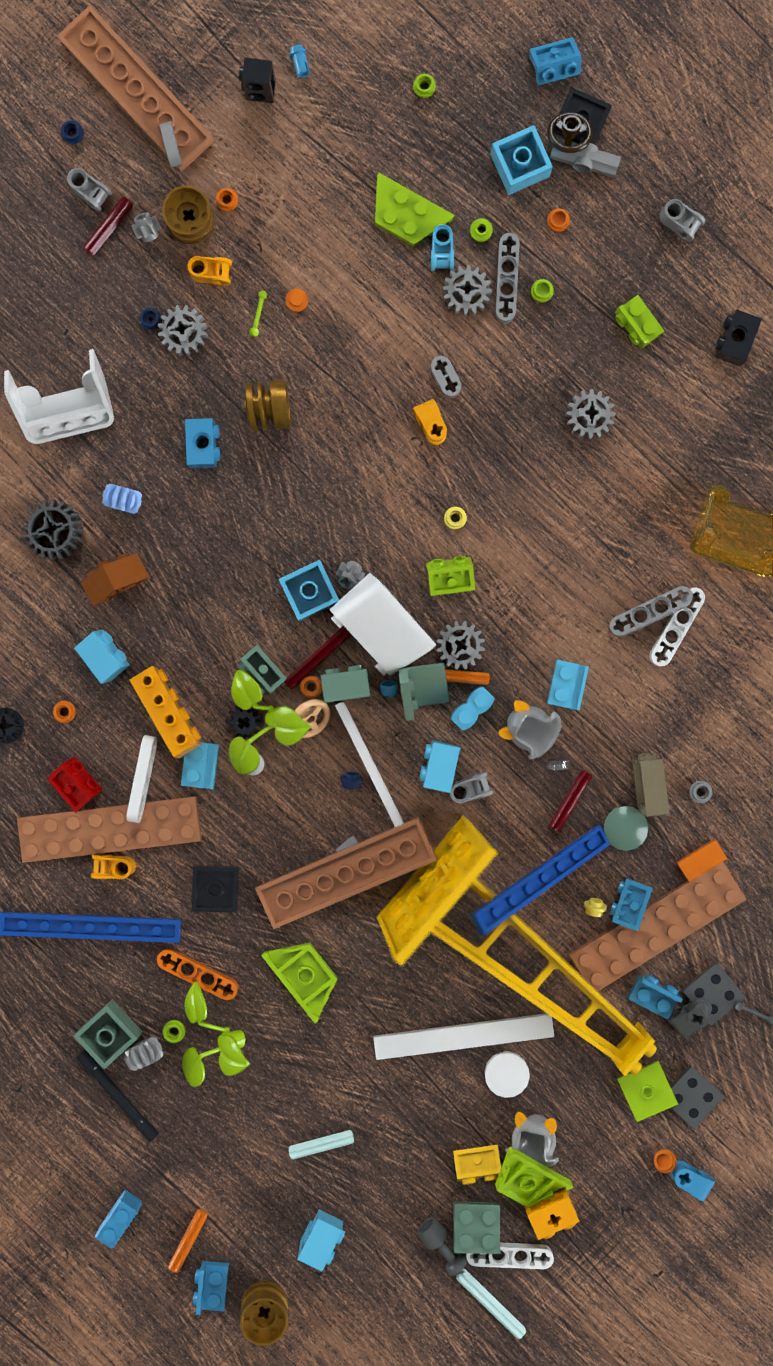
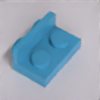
M573 37L529 49L530 59L536 70V82L538 85L581 73V54Z
M628 877L625 882L621 881L617 890V894L621 895L618 903L613 902L609 914L613 916L612 922L638 931L653 887L633 881Z
M639 973L627 998L668 1020L677 1002L681 1003L683 1000L678 994L679 990L669 984L664 987L658 983L659 979L650 974H647L645 977Z
M202 1261L200 1269H196L194 1283L198 1284V1292L194 1291L193 1306H196V1315H201L202 1310L225 1311L229 1263Z

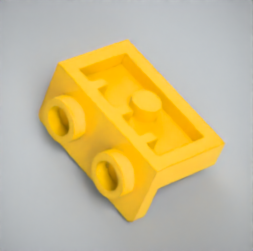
M498 1145L453 1151L457 1181H462L463 1185L474 1184L476 1179L484 1178L485 1182L497 1180L501 1170Z

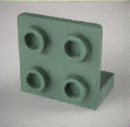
M444 663L399 669L400 688L406 721L415 720L414 711L418 710V706L449 702Z

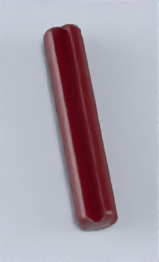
M122 197L84 244L83 248L88 254L95 255L133 207L129 199Z
M584 770L580 771L549 824L552 829L558 832L561 831L592 778L590 773Z

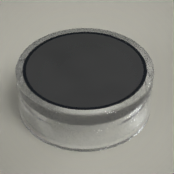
M564 757L546 759V766L550 770H565L569 768V759Z

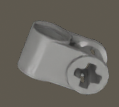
M80 168L72 169L67 175L68 184L73 192L98 212L101 211V205L106 198L113 194L107 186ZM77 179H84L82 185L75 186Z
M678 199L669 200L659 214L663 225L688 242L693 241L694 234L705 223V218L700 213L692 210ZM668 209L674 210L676 217L670 216Z
M482 772L454 782L451 793H448V795L456 803H464L492 795L493 790L489 788L486 778L487 772ZM458 786H462L465 789V794L461 798H455L453 794L454 789Z

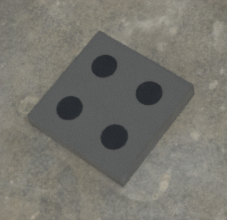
M716 961L681 989L691 1002L698 998H703L710 1002L712 1011L708 1016V1022L711 1026L734 1008L735 1001H742L746 998Z
M691 1065L670 1085L678 1102V1105L671 1107V1109L694 1130L725 1097Z

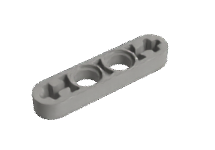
M513 233L504 234L500 238L498 246L495 317L503 324L511 322L516 313L520 242L519 238ZM507 240H511V244L515 245L511 247L510 255L506 256L507 246L503 244H506ZM504 262H511L514 265V270L510 273L504 272L501 267ZM504 284H509L512 286L513 292L510 295H504L501 293L500 287ZM504 301H509L507 310L511 313L508 314V317H503V313H499V311L503 310Z
M680 586L614 617L610 622L612 634L616 637H624L688 607L693 599L692 591L686 586ZM681 591L683 594L689 595L684 603L682 600L674 602L675 608H672L671 601L667 598L672 596V600L678 598V593ZM659 601H664L668 604V609L664 613H659L655 610V604ZM638 611L646 612V621L643 623L636 622L634 619L635 613ZM630 615L631 622L635 627L630 628V624L624 626L623 632H620L619 629L614 630L617 621L623 624L628 621L626 617Z

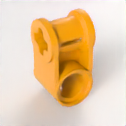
M194 256L188 261V271L195 282L219 286H229L231 284L229 269L232 266V260L223 257ZM196 266L204 267V271L199 274L194 273L193 269Z
M431 399L414 407V415L422 427L428 442L432 445L442 444L446 439L447 428L435 400ZM433 429H436L437 432L441 431L439 437L433 434Z
M92 854L94 866L91 878L125 879L136 870V862L129 856ZM121 862L128 866L127 873H123L120 870L119 865Z

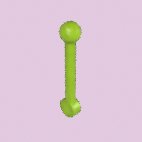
M263 290L258 294L260 299L253 327L249 330V334L252 337H256L259 334L257 327L264 299L267 298V292Z

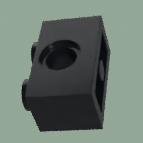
M738 309L732 315H727L723 324V328L726 330L723 337L720 336L715 345V349L718 350L715 357L734 365L742 366L748 358L762 319ZM732 333H737L740 336L741 341H734L732 338Z

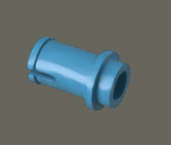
M303 45L292 46L289 57L293 59L297 78L307 77L311 73L305 56L307 51L303 48Z

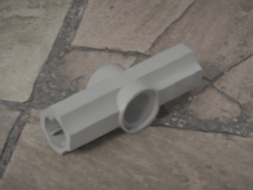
M556 137V139L564 145L565 140ZM572 142L571 146L578 145L577 143ZM592 143L577 153H564L553 147L550 159L572 165L576 171L582 173H590L592 171L612 178L616 175L621 159L620 156L598 150V147Z

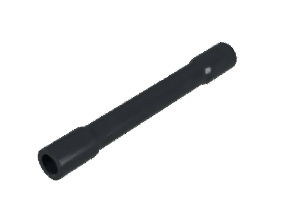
M84 1049L75 1058L130 1118L144 1138L151 1142L159 1132L147 1118L143 1117L99 1066L97 1061Z

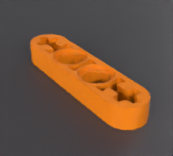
M165 948L157 956V964L161 969L191 984L198 981L201 989L221 999L231 1000L238 992V984L233 978L175 949ZM170 954L172 955L171 960L177 962L180 958L182 959V961L179 963L176 970L174 969V966L176 964L173 962L165 964V959L162 956ZM190 963L194 967V972L190 975L184 974L182 965ZM210 973L214 977V982L210 985L204 984L202 975ZM218 978L222 979L220 984L223 986L231 984V990L234 992L230 991L228 994H225V989L221 986L215 989Z

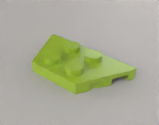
M378 173L375 225L415 247L424 238L433 235L435 227L453 221L454 214Z
M309 942L262 953L263 959L314 1023L318 1022L338 977Z
M511 1146L508 1148L495 1183L498 1192L528 1208L539 1204L543 1200L555 1197L553 1192L563 1187H566L567 1191L573 1188L571 1180Z

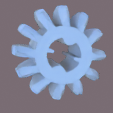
M107 484L102 495V503L105 506L133 514L138 512L142 502V494L139 491L114 484Z

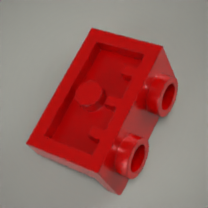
M75 757L61 764L47 778L75 813L102 792V788L98 785L97 781L92 778Z

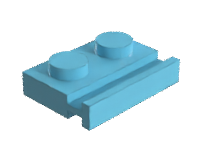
M556 660L547 704L580 711L589 666Z
M201 742V746L184 756L181 786L214 789L220 744Z

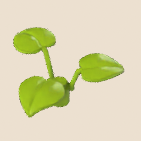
M240 669L236 671L231 686V695L235 704L243 710H248L253 706L254 709L268 711L265 715L267 727L252 736L247 742L244 738L238 736L230 743L229 758L231 764L242 775L254 772L259 766V753L251 745L254 740L275 727L276 739L283 745H292L300 741L307 734L311 725L287 706L282 705L274 708L272 705H258L257 703L262 700V692L259 685L245 671Z
M198 981L194 982L185 998L187 1018L191 1023L198 1022L199 1026L223 1032L218 1037L219 1047L199 1055L196 1048L192 1047L188 1048L183 1055L182 1068L185 1078L190 1086L197 1087L202 1084L205 1077V1068L201 1061L203 1057L220 1051L219 1065L222 1072L227 1076L240 1073L250 1063L243 1056L240 1049L245 1045V1035L242 1030L230 1031L229 1027L223 1028L203 1022L207 1017V1007Z

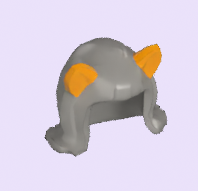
M515 700V710L508 717L507 727L501 728L498 734L503 739L512 740L520 749L529 751L528 759L539 758L548 752L556 742L562 728L561 718L554 711L549 716L540 708L529 706L524 701Z
M518 1111L515 1115L516 1127L512 1134V1147L547 1167L555 1165L559 1161V1158L553 1157L556 1147L555 1132L557 1124L555 1119H547L540 1114L526 1117L522 1112Z

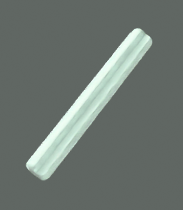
M463 1269L456 1275L457 1281L517 1339H521L525 1335V1327L466 1269Z

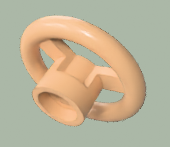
M308 700L295 710L304 721L311 725V730L303 738H310L319 734L326 727L330 719V708L323 700ZM323 709V719L320 722V724L317 725V715L320 712V710Z

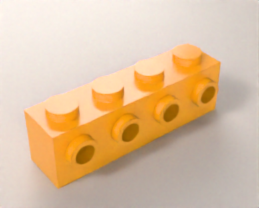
M151 666L131 678L130 682L172 756L180 759L201 746L202 744L199 739L202 737L195 726L191 727L188 721L190 716L187 710L179 706L177 702L179 697L176 691L168 687L166 683L168 677L162 669L159 670Z

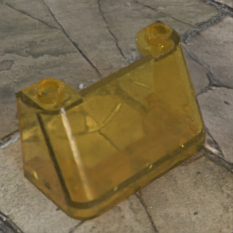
M712 484L706 495L691 540V551L697 555L760 576H773V512L768 515L729 502L730 492L722 486Z

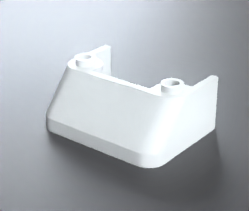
M94 349L89 350L90 370L86 371L82 376L84 387L42 398L38 390L32 386L17 388L10 371H4V394L25 438L29 442L41 444L105 428L113 423V409L105 377Z

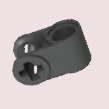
M698 998L684 1007L676 1009L671 1013L667 1021L682 1038H687L707 1025L712 1006L707 1000Z

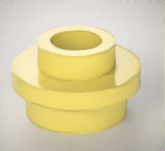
M451 507L444 515L445 524L451 529L462 528L467 520L465 511L460 507ZM456 514L460 519L458 522H453L451 516Z
M590 898V900L584 902L585 912L590 916L601 917L607 909V905L598 898Z

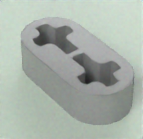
M171 121L160 124L171 168L182 165Z
M445 356L434 358L431 363V373L445 397L455 398L461 391V382L450 360ZM437 362H440L442 365H447L444 369L446 373L445 376H443L441 370H435L437 368ZM446 379H449L451 384L457 385L455 392L452 393L451 390H446L448 385Z

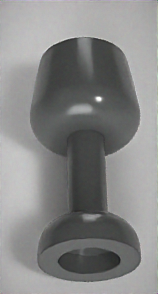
M431 1217L418 1227L417 1234L425 1248L428 1250L438 1248L447 1260L446 1272L448 1275L454 1276L461 1272L466 1266L467 1261L461 1255L454 1256L445 1244L447 1230L434 1217Z

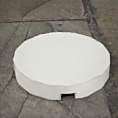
M503 1051V1053L493 1055L487 1062L484 1071L489 1089L496 1095L504 1098L515 1097L522 1093L527 1087L530 1078L529 1068L525 1060L517 1053L511 1051Z

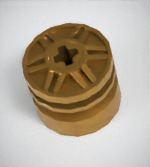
M183 185L174 188L167 194L163 202L162 214L170 232L176 239L183 243L196 244L210 236L214 228L215 217L208 198L201 190L193 186ZM186 216H194V220L189 219L187 221Z
M286 380L270 381L268 392H265L262 382H258V393H255L253 383H246L245 411L252 432L258 431L259 420H261L263 430H267L269 419H273L276 429L291 428Z
M271 1281L254 1283L245 1290L241 1299L240 1328L243 1336L255 1345L268 1346L276 1343L287 1329L288 1301L285 1291L278 1284Z

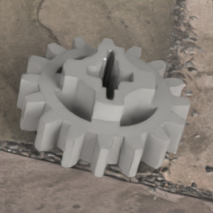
M467 265L466 270L458 266V273L450 271L451 279L445 278L444 283L448 286H444L442 292L448 294L444 296L443 300L450 301L448 309L455 307L456 315L463 311V315L466 317L468 311H471L474 316L476 315L477 308L483 311V303H489L490 299L487 296L491 295L492 290L487 287L490 286L491 281H484L486 273L478 274L479 267L472 271L470 265ZM464 277L460 283H455L458 279ZM466 287L469 288V294H465L464 289ZM454 297H457L462 302V304L459 303ZM474 299H479L477 302L470 304Z
M176 305L175 312L168 309L169 316H161L164 324L160 323L158 327L163 331L159 332L158 336L164 339L161 342L164 347L169 345L168 350L170 353L176 349L178 356H181L182 351H185L187 356H190V350L193 349L196 353L198 352L196 347L198 344L201 346L205 345L202 338H207L208 335L203 330L208 327L206 323H201L204 318L202 314L197 316L198 312L195 308L190 312L188 305H185L183 310ZM185 317L191 318L195 323L193 321L188 322L185 320ZM182 327H185V328H186V329L184 330V333H185V334L181 335V334H180L181 328H182ZM170 339L179 340L181 345L174 343Z
M590 389L588 395H586L583 390L580 392V398L575 395L572 398L574 403H569L567 406L571 410L565 414L566 417H571L567 425L574 426L571 431L572 433L577 430L580 432L579 438L587 434L588 440H591L593 434H595L598 439L601 437V431L606 434L609 431L607 426L614 424L610 418L615 417L616 413L610 410L615 405L607 403L610 398L609 396L601 397L602 391L595 395L593 389ZM586 401L584 408L577 409L580 403ZM596 402H598V403L603 407V409H601V408L596 404ZM589 409L591 410V413L595 415L592 418V420L590 419L589 415H586ZM578 420H580L585 425V427L580 425ZM604 420L600 427L595 428L597 421Z
M455 621L453 628L450 625H446V633L440 631V635L443 638L436 641L441 644V647L436 650L437 652H443L440 659L446 658L448 660L447 666L454 663L455 669H458L459 665L462 664L463 668L467 669V663L474 666L476 665L474 659L482 658L478 653L479 651H485V648L480 646V643H483L485 639H479L478 637L481 634V630L473 631L475 628L474 624L467 627V622L463 621L462 626H459L458 622ZM457 630L465 631L462 636L458 637L451 634ZM466 636L464 643L466 649H461L455 654L457 648L455 641H461ZM471 636H473L475 640V649L472 648L470 645ZM446 641L451 644L452 651L450 655L446 651ZM461 654L470 656L466 660H456Z

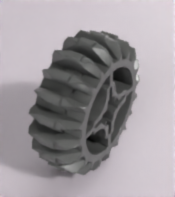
M52 499L49 505L48 501L44 500L42 501L43 508L35 504L36 512L29 510L28 514L31 518L23 519L24 522L28 523V527H22V531L28 532V534L23 536V540H31L27 543V548H34L32 552L34 555L40 554L42 559L49 557L50 561H55L56 555L59 560H63L64 553L69 557L72 556L70 548L77 551L79 548L75 545V542L82 543L83 539L78 537V534H84L83 529H78L79 526L83 525V521L76 520L80 514L78 512L72 513L74 507L71 505L66 507V503L63 501L58 504L56 500ZM52 513H62L68 520V523H57ZM44 518V525L37 529L40 520ZM52 526L57 528V530L54 531V535L48 533L53 529ZM69 531L68 538L63 543L62 536ZM38 538H49L54 548L44 547Z

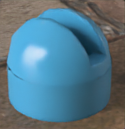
M395 680L381 682V694L385 698H394L398 693V682Z

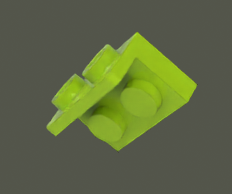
M639 295L626 304L619 306L615 312L618 324L627 329L630 333L629 338L635 346L638 345L640 349L664 332Z
M457 556L451 560L434 559L426 563L431 596L475 590L473 564L470 557Z

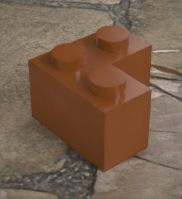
M125 553L115 558L113 562L108 559L99 563L97 569L86 574L87 578L81 582V585L94 607L112 600L125 590L140 585L150 576L137 553L130 556Z

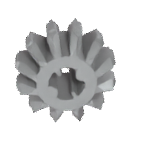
M150 1037L132 1044L123 1052L129 1070L136 1071L160 1060L163 1052L158 1039Z

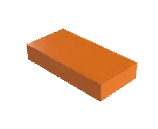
M713 839L676 863L687 881L691 882L728 858L716 839Z

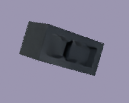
M244 57V66L239 68V81H242L241 90L245 91L246 99L249 101L274 103L276 78L272 60Z

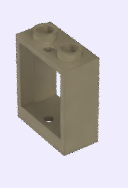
M638 754V758L632 759L638 810L647 817L670 814L663 759L656 757V754Z

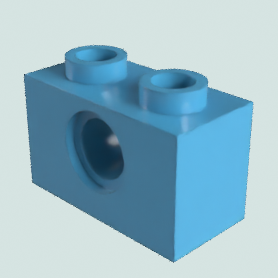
M212 418L185 419L187 466L189 468L217 467V461H220V448L216 447V438L220 436L219 425H215ZM201 439H208L209 444L206 448H198V442Z

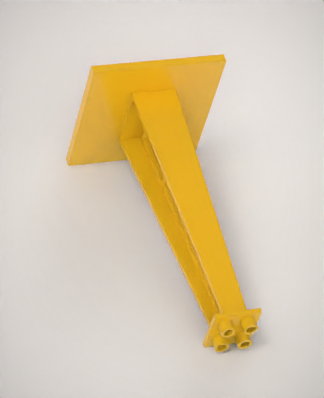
M463 815L435 847L434 851L438 859L418 868L377 916L394 960L402 966L426 936L432 932L605 1053L613 1060L623 1075L626 1076L629 1072L636 1075L642 1068V1064L639 1062L642 1056L646 1055L649 1058L655 1054L657 1047L654 1045L655 1040L639 1022L634 1026L516 913L495 927L479 946L473 945L440 921L469 886L486 902L496 896L478 878V875L495 857L497 851L472 822ZM508 925L513 926L548 959V964L532 983H526L486 954V950ZM554 969H559L591 999L590 1005L579 1017L572 1016L538 991L539 986ZM597 1009H602L627 1033L617 1047L586 1026V1021Z

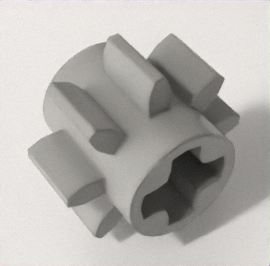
M146 212L134 218L135 224L132 225V230L137 239L142 237L144 242H149L159 236L157 230H160L161 227L156 215L151 217Z
M349 561L347 564L344 562L340 564L335 576L339 578L338 582L342 587L351 589L364 578L365 573L362 572L360 564L355 561Z

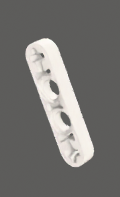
M690 588L692 594L696 592V597L699 599L698 602H693L690 608H694L693 612L689 608H684L670 616L650 651L649 659L653 665L665 666L671 661L705 601V594L701 589ZM683 594L680 600L683 603L686 602V597L689 595ZM680 611H685L688 614L689 619L685 624H681L677 620V614ZM670 630L675 631L677 634V640L674 643H669L666 640V633ZM661 642L667 647H672L671 651L666 649L663 653V656L666 657L665 660L656 661L658 657L655 656V653H660L664 648L660 646Z
M144 735L142 739L127 810L128 822L140 823L143 816L157 748V737Z
M500 1243V1250L505 1253L501 1260H495L492 1254H488L489 1259H486V1254H478V1258H473L474 1253H466L468 1263L476 1267L548 1269L554 1261L552 1250L543 1244ZM516 1252H526V1259L523 1261L516 1260L514 1257ZM530 1252H533V1254H534V1256H533V1260H534V1261H531V1254H530ZM542 1253H546L547 1256L544 1261H540Z

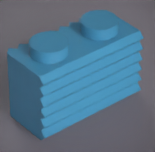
M124 1190L99 1226L95 1238L109 1248H114L138 1213L142 1201L127 1190Z

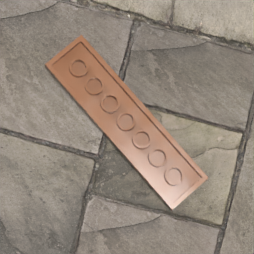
M90 5L57 35L59 41L166 156L167 153L160 124L171 121L182 160V165L176 167L181 172L214 142L213 137Z
M191 796L145 802L140 823L127 821L129 804L84 809L76 813L74 811L19 817L17 818L22 863L199 842L202 840L197 797Z
M417 817L257 886L255 890L273 929L432 863L438 858L420 818Z
M721 862L691 882L686 881L647 905L638 931L617 924L569 955L581 975L599 991L744 902L746 898L724 862Z

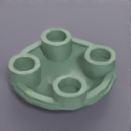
M622 806L615 807L608 814L603 830L610 845L619 850L628 851L636 849L643 844L647 837L648 824L645 816L634 807Z

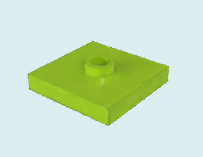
M659 1061L642 1067L636 1075L628 1073L626 1076L623 1075L617 1078L637 1122L678 1105Z

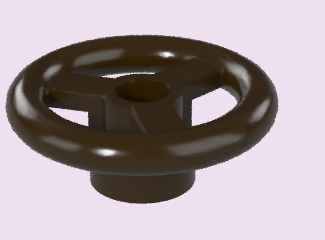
M565 112L551 120L547 129V135L550 143L557 150L564 153H577L584 150L590 144L593 137V129L590 122L581 114ZM555 127L563 132L565 137L564 145L556 139L554 135ZM586 132V137L580 144L571 146L572 139L576 135Z

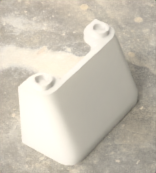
M371 573L366 575L329 609L334 614L331 619L339 628L344 625L378 662L375 667L383 676L387 673L392 676L400 668L406 667L436 646L434 641L386 587Z

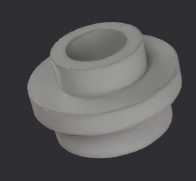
M696 781L691 785L689 795L693 801L705 803L712 796V788L705 781ZM698 788H703V795H697Z

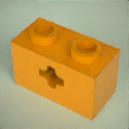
M566 1188L554 1193L555 1197L543 1200L533 1207L528 1208L525 1206L527 1216L538 1240L551 1238L556 1232L562 1229H571L576 1223L580 1222Z

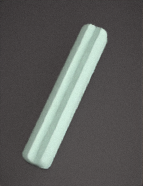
M348 1130L292 1145L289 1147L290 1158L297 1159L353 1144V1132Z

